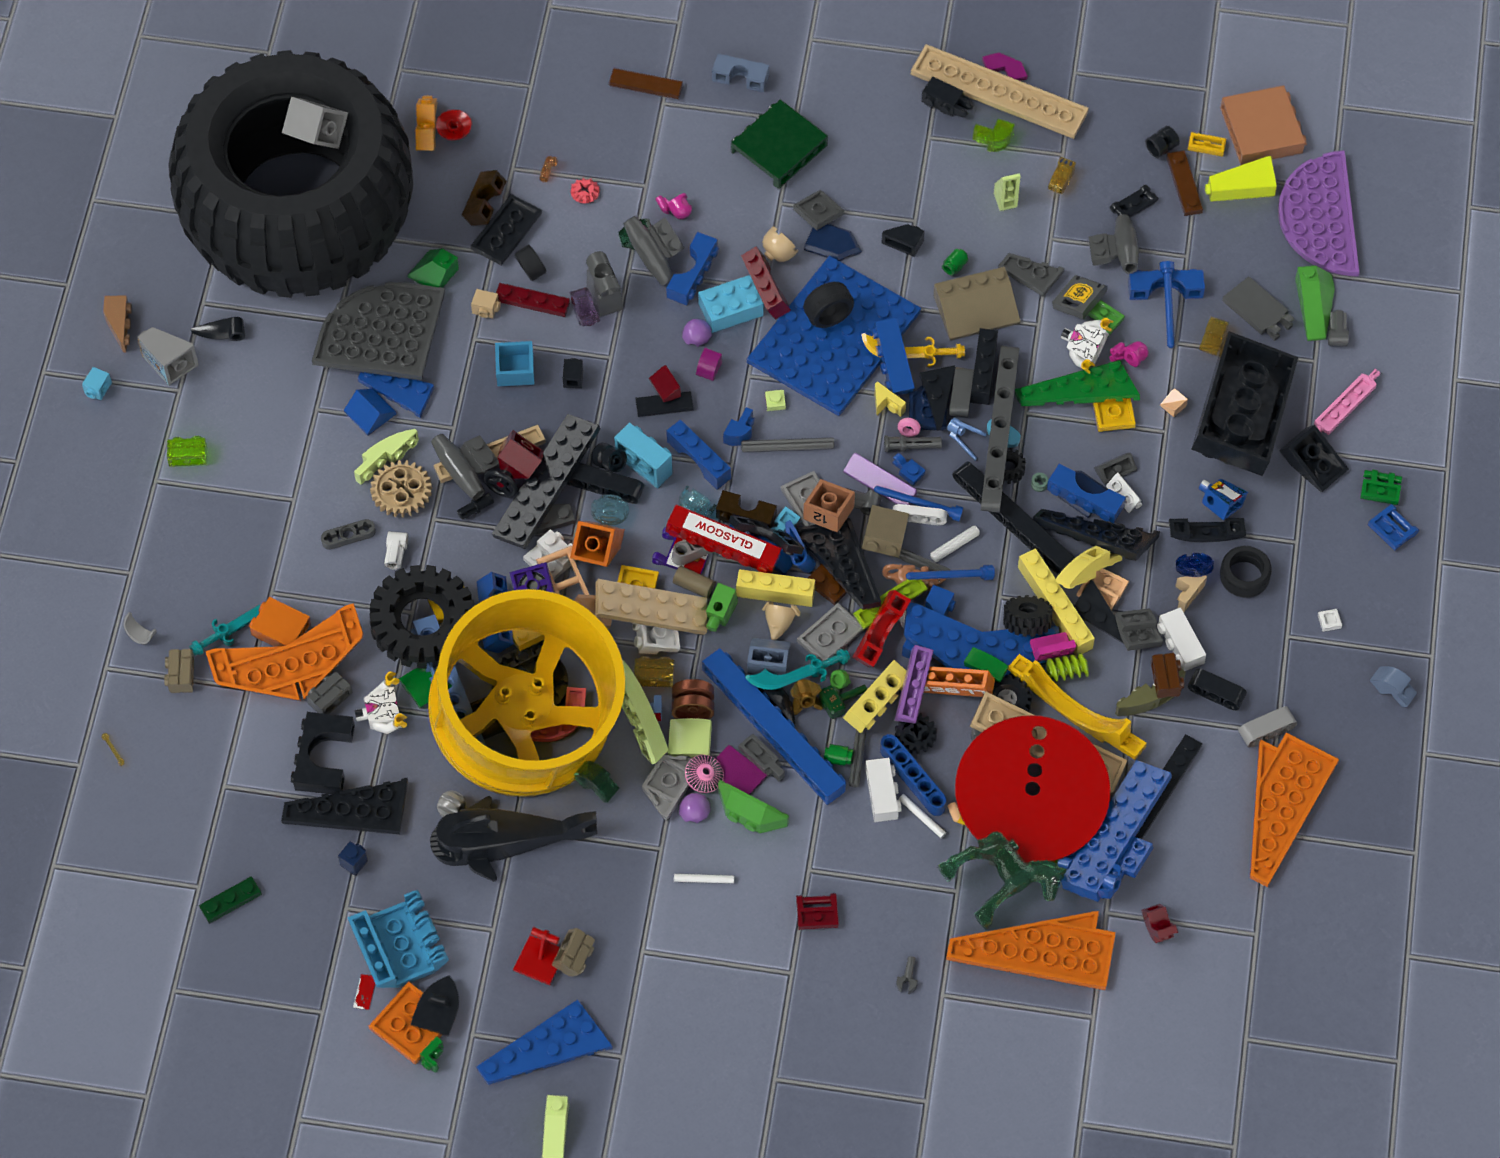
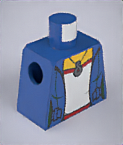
M1219 479L1214 484L1203 480L1199 486V490L1205 493L1202 503L1222 520H1225L1243 506L1248 494L1247 491L1223 479Z

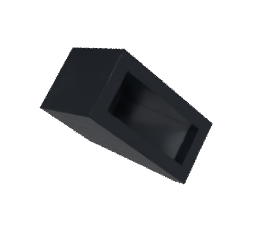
M910 224L884 230L881 244L915 257L924 241V230Z

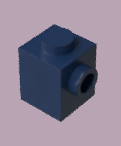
M350 841L338 855L340 866L356 876L368 862L366 849L358 843L355 845Z

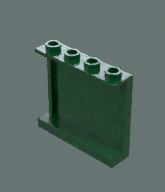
M780 99L778 102L773 103L764 114H760L756 121L748 125L739 136H735L732 139L731 153L734 154L738 151L769 175L773 179V186L779 190L828 146V135Z

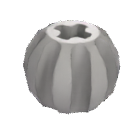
M452 790L444 792L437 804L438 812L442 817L447 814L460 812V809L466 808L464 796Z

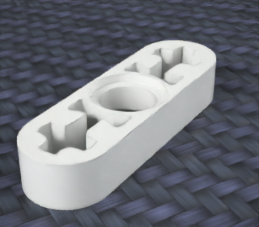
M903 504L893 506V510L909 513L907 522L944 525L947 522L948 513L943 509Z

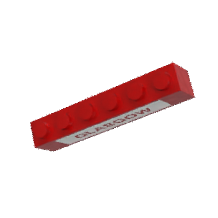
M675 505L665 532L673 537H680L690 544L704 547L709 552H716L726 559H733L743 566L757 569L758 572L772 574L782 550L778 546L679 505Z

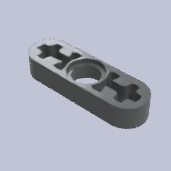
M364 519L326 530L321 535L322 545L326 549H335L369 539L375 534V525L373 521ZM366 526H367L368 529H369V531H367V532H366L365 529H364V527H366ZM352 531L354 534L350 538H345L343 533ZM331 537L332 542H329L327 538Z
M544 640L522 651L516 648L498 658L497 663L503 665V662L506 661V663H509V667L515 669L520 665L524 667L535 662V657L541 651L537 646L541 645L542 647ZM521 652H526L529 654V657L521 660L518 658V655Z

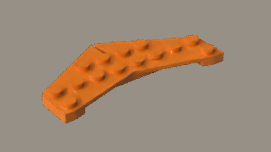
M352 603L342 607L335 614L288 645L277 647L214 648L205 652L214 681L218 685L301 701L296 684L299 683L305 700L308 692L313 687L317 688L322 680L363 639L364 634L355 604Z

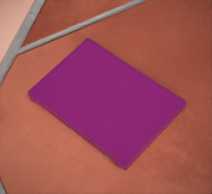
M730 745L715 758L722 766L724 773L723 782L749 795L767 777L766 773L764 774L755 764Z

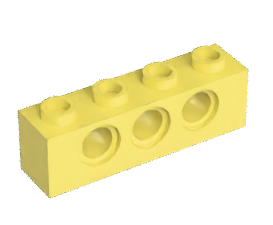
M893 660L848 710L843 719L860 733L865 728L869 730L876 722L874 718L877 715L881 717L887 710L886 704L888 702L892 704L897 699L898 695L896 693L899 690L902 691L907 670Z

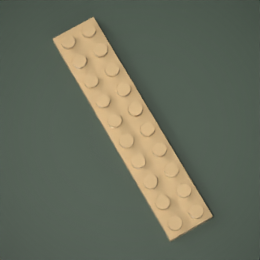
M925 45L911 69V75L928 82L932 76L963 90L966 97L1073 139L1089 110L1085 106L929 45Z

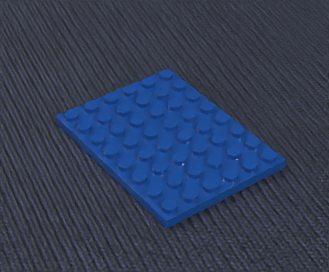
M828 256L789 305L791 311L776 321L748 356L747 363L835 415L840 416L882 362L880 357L875 356L866 348L862 334L865 333L872 336L871 328H873L875 322L897 317L901 336H903L920 314L921 308L835 258ZM828 282L843 283L854 299V307L851 313L842 322L832 327H815L804 312L805 299L820 285Z

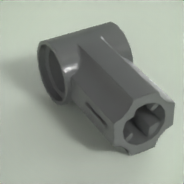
M1335 310L1330 313L1328 345L1348 346L1347 313L1343 312V310Z
M849 489L855 492L854 508L860 509L865 515L870 516L872 505H880L882 496L877 492L867 491L863 493Z

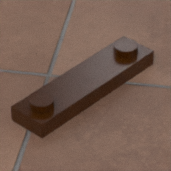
M1185 150L1167 153L1166 158L1184 216L1201 214L1203 208Z

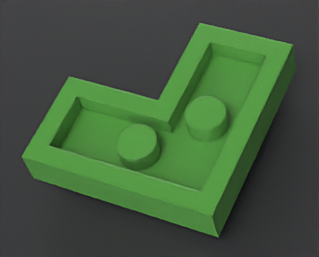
M1101 300L1088 314L1094 320L1108 318L1114 321V323L1108 325L1112 329L1107 331L1108 337L1124 320L1123 314Z

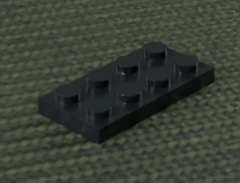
M511 194L471 244V250L502 266L541 216L542 210Z

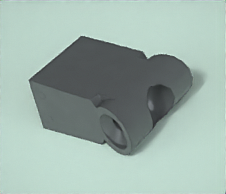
M601 251L590 254L586 260L588 267L587 290L598 316L602 317L623 310L621 287L606 254Z

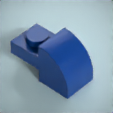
M746 407L739 421L730 420L723 433L724 444L740 446L742 441L751 439L752 426L755 421L752 409Z

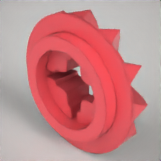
M584 177L582 180L576 179V182L571 185L570 190L572 198L579 203L593 202L597 199L600 192L597 182L592 181L591 178L585 179ZM582 187L588 188V192L582 191Z

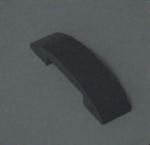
M1188 518L1168 520L1170 536L1178 540L1221 542L1246 536L1244 518H1226L1224 522H1188Z

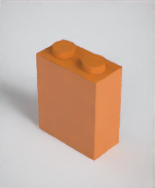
M269 597L266 602L264 601L261 604L258 616L253 617L249 627L251 636L277 647L288 645L305 634L311 625L310 616Z

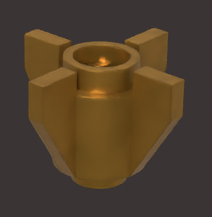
M802 679L793 685L790 692L792 697H794L792 707L795 715L803 708L811 706L819 710L823 709L822 703L817 697L822 691L819 684L808 679Z

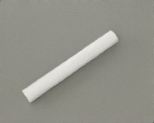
M905 794L900 796L899 800L941 839L946 835V832Z
M674 874V882L734 884V875Z

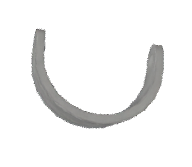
M131 612L125 616L124 629L133 641L139 644H147L157 633L156 629H153L151 632L138 624Z

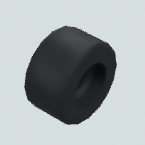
M530 245L515 253L517 261L531 281L546 273L545 266Z

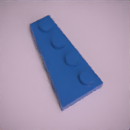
M360 372L358 376V382L370 389L373 388L377 393H381L388 400L398 403L403 409L410 410L419 418H421L434 390V384L421 380Z

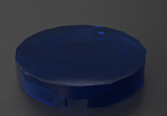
M1192 553V556L1184 554L1175 561L1176 571L1184 576L1201 577L1208 575L1214 569L1212 558L1203 553Z

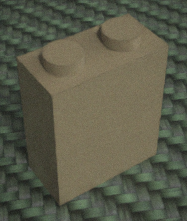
M872 505L862 549L899 558L909 513Z

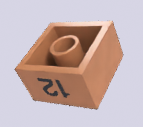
M820 479L804 503L803 519L838 532L854 508L855 492Z

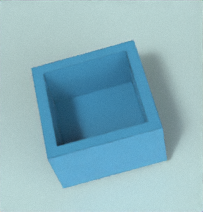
M532 341L495 343L497 386L535 385Z

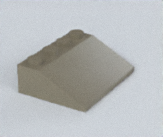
M1005 267L934 284L933 296L950 341L979 334L980 328L996 330L1020 324L1011 282Z

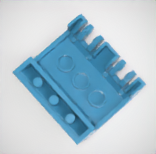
M419 890L404 894V902L368 916L365 910L347 917L377 988L401 987L406 985L408 981L411 983L435 973L449 961L443 945L430 949L440 938L431 917H429L428 911H422L415 915L425 906Z

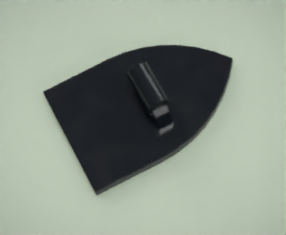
M450 975L437 980L424 991L412 1017L411 1026L446 1036L450 1035L459 1008L458 991Z

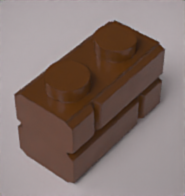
M1175 653L1153 655L1151 668L1157 698L1179 696L1181 689H1184V679L1179 677V671H1181L1180 660H1176Z

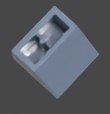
M752 638L747 661V674H759L764 669L776 675L786 674L791 642Z

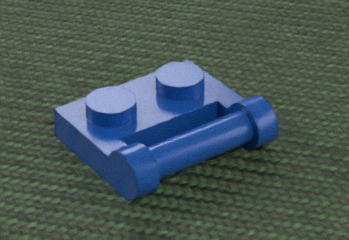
M1393 504L1389 505L1368 522V526L1394 551L1419 532L1416 526H1412L1396 511V507ZM1388 516H1392V517L1406 530V532H1404V531H1403L1391 518H1389Z

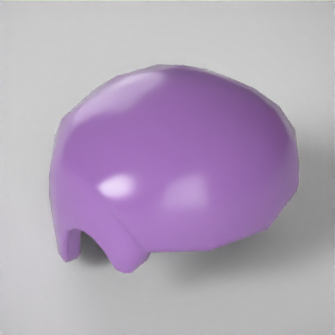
M692 319L685 325L682 331V338L687 345L694 344L699 347L709 341L712 329L706 321Z
M698 793L688 794L683 798L679 806V815L685 822L699 823L706 819L711 811L709 800L704 795Z

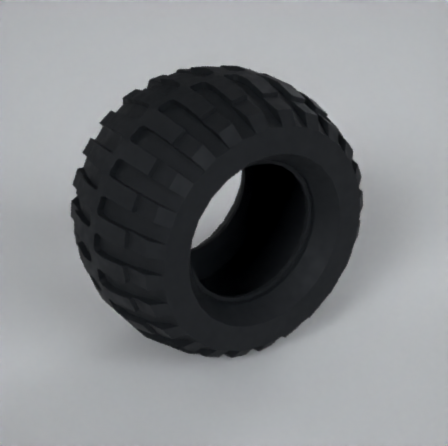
M292 50L277 51V55L264 56V53L250 57L248 62L242 64L235 62L225 68V74L220 77L212 76L204 84V90L200 94L193 95L186 112L181 116L180 124L176 128L168 163L171 182L170 191L175 211L178 213L185 235L205 260L238 286L245 283V285L250 286L252 291L265 295L268 291H274L278 297L292 298L295 293L304 292L306 296L320 295V290L329 287L332 290L345 287L346 281L352 276L358 279L370 272V266L373 265V262H379L388 253V249L401 230L408 213V206L414 186L408 136L392 104L367 79L366 75L356 69L351 70L344 61L335 58L324 60L321 59L319 53L306 51L303 55L292 54ZM291 97L305 99L348 112L339 149L312 144L282 133ZM314 154L327 158L339 166L338 170L325 183L300 194L285 196L268 195L253 190L244 184L248 176L258 166L283 155Z

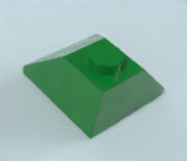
M443 248L429 250L407 276L420 285L443 288L459 270L458 257Z

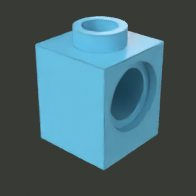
M92 367L82 383L85 395L92 399L102 400L112 384L110 374Z

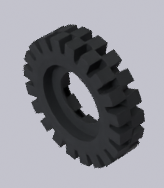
M420 565L410 566V572L406 573L404 568L395 571V578L389 575L382 581V587L378 586L376 588L374 599H371L369 616L373 640H377V647L381 652L387 651L388 658L394 662L400 658L401 665L411 667L412 662H416L417 668H427V663L432 662L433 667H437L448 634L458 620L475 606L472 594L468 587L463 588V581L458 576L452 579L451 572L442 568L440 573L436 572V566L426 565L425 571L420 570ZM418 599H427L438 604L444 614L441 627L429 635H416L409 632L401 621L402 611L407 604Z

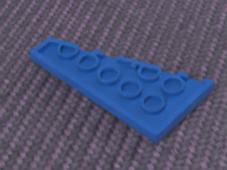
M577 999L476 1066L486 1083L490 1085L511 1079L519 1074H528L536 1069H545L572 1061L577 1057L590 1056L595 1054V1052L607 1051L613 1048Z

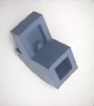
M1380 666L1370 679V682L1380 694H1391L1401 707H1407L1417 694L1409 684L1410 677L1401 670L1391 666Z

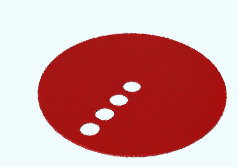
M1019 716L990 726L972 741L964 752L957 769L955 796L958 810L966 827L986 848L1013 861L1045 863L1073 854L1087 844L1097 833L1109 807L1110 780L1106 765L1099 751L1080 731L1062 721L1049 717ZM1037 726H1041L1046 730V737L1041 740L1035 739L1032 736V730ZM1033 745L1043 747L1044 755L1041 758L1031 756L1030 748ZM1033 763L1039 764L1042 768L1041 775L1038 777L1030 776L1027 771L1029 765ZM1028 783H1037L1040 787V792L1034 796L1027 794L1025 787Z

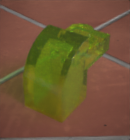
M997 119L993 129L976 124L973 130V140L981 144H987V151H1001L1010 144L1014 135L1015 124L1001 119Z

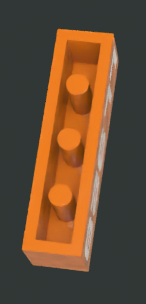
M930 666L923 693L983 697L985 692L993 693L995 679L988 670Z

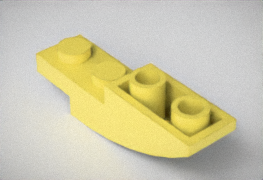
M1094 546L1073 559L1057 576L1056 583L1068 589L1082 583H1087L1089 580L1096 578V571L1122 561V556Z

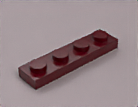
M499 283L496 291L498 301L503 304L566 317L570 305V298Z

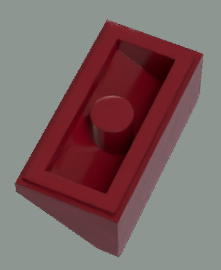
M666 365L649 377L650 382L663 402L681 397L680 386Z

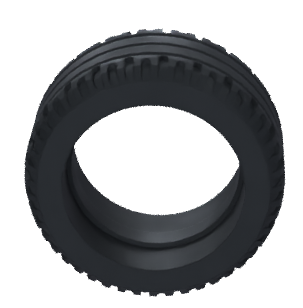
M828 282L815 288L807 296L803 308L808 319L815 327L828 328L842 322L849 316L854 307V299L843 283Z
M1244 545L1231 549L1224 556L1221 563L1220 580L1222 585L1228 592L1237 597L1250 598L1259 595L1267 588L1272 572L1270 560L1263 551L1255 547ZM1239 562L1251 563L1259 569L1261 576L1254 581H1242L1232 574L1230 567Z

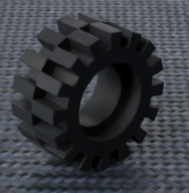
M1010 448L1007 451L1006 462H1012L1016 467L1013 470H1005L1003 484L1005 481H1007V484H1011L1012 480L1013 483H1017V479L1020 481L1025 474L1026 460L1023 458V454H1019L1017 449L1013 452V448Z

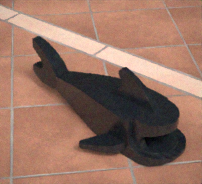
M487 796L468 809H460V812L447 814L441 818L430 837V846L434 856L440 862L450 866L468 865L475 874L495 882L497 875L489 862L510 858L561 840H580L592 837L597 834L596 811L576 814L560 821L520 812L489 809L492 797Z

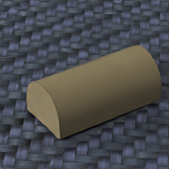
M683 566L678 567L673 577V584L707 599L716 581Z

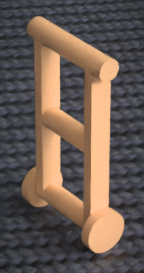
M572 545L536 559L537 564L567 556L576 576L555 584L550 572L554 592L560 595V590L579 583L583 594L589 595L574 559L570 558Z

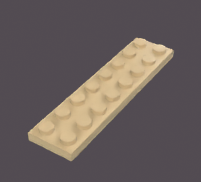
M985 692L970 727L983 732L990 726L1009 718L1035 715ZM1037 726L1032 730V736L1035 739L1041 740L1046 737L1047 733L1043 727ZM1093 744L1106 765L1110 780V795L1112 796L1127 760ZM1033 745L1030 748V754L1034 758H1041L1044 755V749L1040 745Z

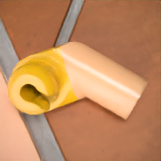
M952 802L948 804L947 807L953 821L965 825L957 803Z

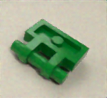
M1374 469L1372 471L1364 470L1363 477L1371 479H1363L1360 499L1398 505L1401 485L1394 483L1401 484L1402 476H1397L1391 472L1389 474L1380 473Z

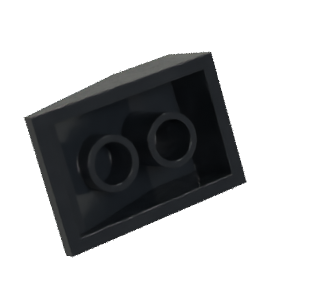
M1315 425L1303 429L1279 450L1288 463L1320 492L1327 489L1349 469Z

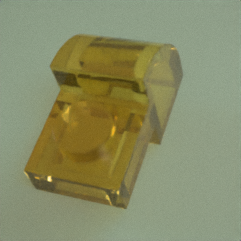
M1211 316L1199 350L1217 356L1229 322Z

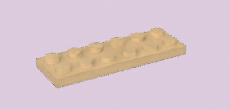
M602 579L596 581V617L700 635L707 633L706 597Z

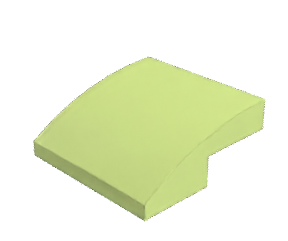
M696 718L671 719L668 755L673 757L689 756L690 758L698 755L710 756L712 721Z

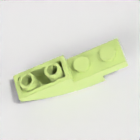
M411 429L396 433L381 440L362 454L363 463L354 471L356 481L362 485L365 481L370 480L378 469L383 468L387 461L395 463L397 460H401L410 448L412 449L417 445L419 441L418 431Z

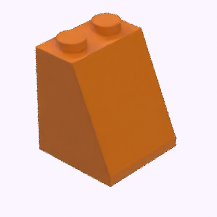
M578 521L570 558L608 567L621 548L625 529L592 521Z

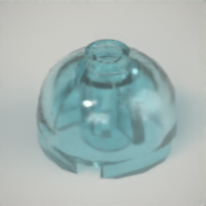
M685 486L679 496V506L709 518L716 510V505L711 506V500L694 489L690 492L688 490L689 486Z

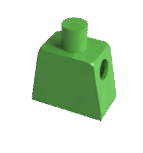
M717 583L706 610L709 620L706 625L707 629L716 632L719 625H727L738 603L736 589Z

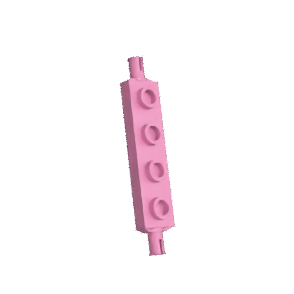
M1374 369L1369 376L1362 373L1315 420L1314 425H1316L1321 433L1324 432L1329 435L1376 388L1377 384L1374 380L1380 376V372L1377 369Z

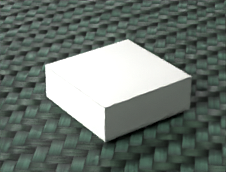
M1337 609L1318 612L1323 632L1342 628Z

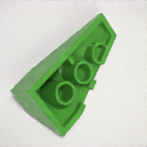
M1318 266L1298 267L1295 281L1307 341L1326 340L1335 292L1332 274Z

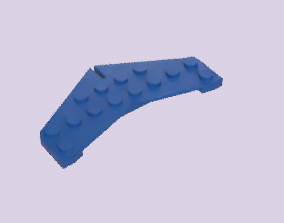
M911 602L906 608L904 636L914 645L932 649V657L945 667L971 669L964 666V660L972 647L994 656L1008 666L1019 654L1034 662L1035 658L1030 640L1059 633V626L1052 625L1047 633L1043 632V635L1040 636L1035 634L1034 637H1031V635L1023 637V634L1018 636L1015 635V632L1010 633L1009 629L981 632L929 608ZM1047 660L1038 661V662H1039L1041 665H1044V664L1047 663ZM1008 670L1004 677L1006 678L1008 675L1013 674Z

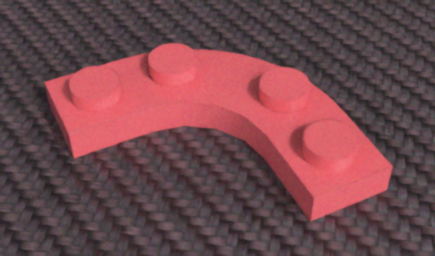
M567 687L565 706L585 707L586 688ZM556 725L532 731L530 736L533 742H553L570 735L578 726Z

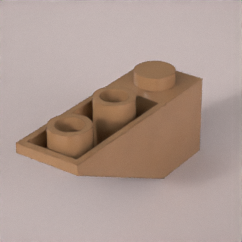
M127 295L104 296L103 312L106 322L122 351L126 352L127 345H130V335L127 332L128 329H131V320L128 316L132 313V304L128 303Z

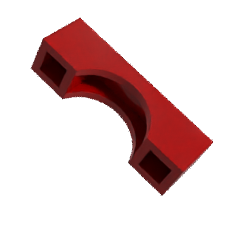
M896 590L888 592L852 656L853 659L867 667H874L883 651V645L889 632L902 617L911 599Z

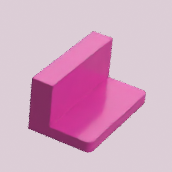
M1066 632L1030 640L1034 658L1037 662L1071 655L1076 648L1075 641H1069Z

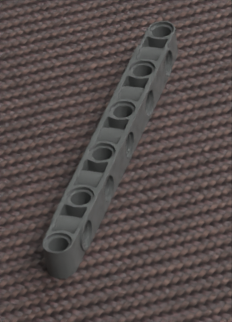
M1001 346L981 511L1000 513L1019 348Z

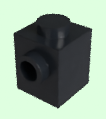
M576 358L564 359L563 388L582 389L583 360Z

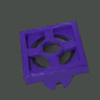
M547 562L509 572L514 590L533 589L555 593Z

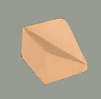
M1174 388L1160 406L1171 416L1175 417L1187 406L1188 399Z

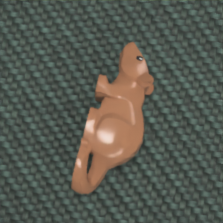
M889 564L883 567L882 574L886 579L894 580L899 585L907 580L906 574L908 572H927L929 567L924 566L920 570H916L915 565ZM893 569H898V571L895 573L888 572ZM946 578L922 579L929 592L933 585L939 586L946 580Z

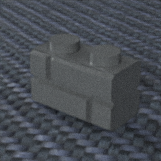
M334 672L332 675L328 674L322 680V684L317 688L313 687L308 692V704L317 713L329 714L353 693L352 687L337 672Z

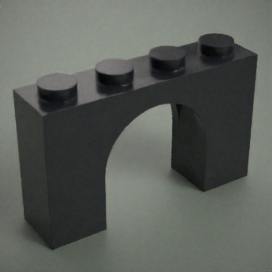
M315 712L306 713V719L303 718L301 723L303 734L298 738L299 754L296 753L294 758L296 769L291 773V783L294 784L295 791L329 793L331 795L343 791L345 781L343 769L320 767L315 765L309 758L313 748L321 742L340 741L352 743L355 728L352 716Z

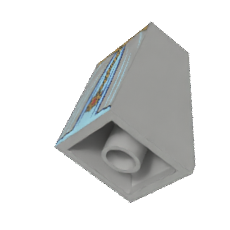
M154 327L143 331L137 337L142 357L168 386L199 365L194 345L188 341Z

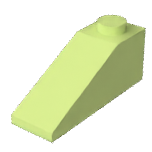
M1020 173L1002 177L995 183L994 196L1000 211L1018 206Z
M547 1095L542 1158L564 1157L569 1110L567 1096Z

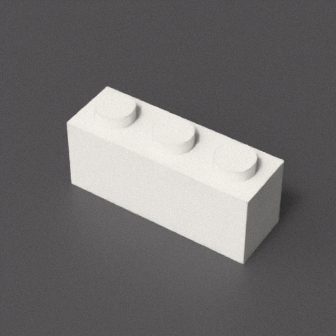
M1181 607L1160 615L1157 624L1158 631L1166 638V645L1169 650L1175 653L1176 660H1180L1181 668L1187 671L1204 664L1206 653Z
M889 758L867 760L865 770L874 822L898 819V812H901V802L896 800L898 785L897 782H893L892 777L895 776L894 764L890 765Z

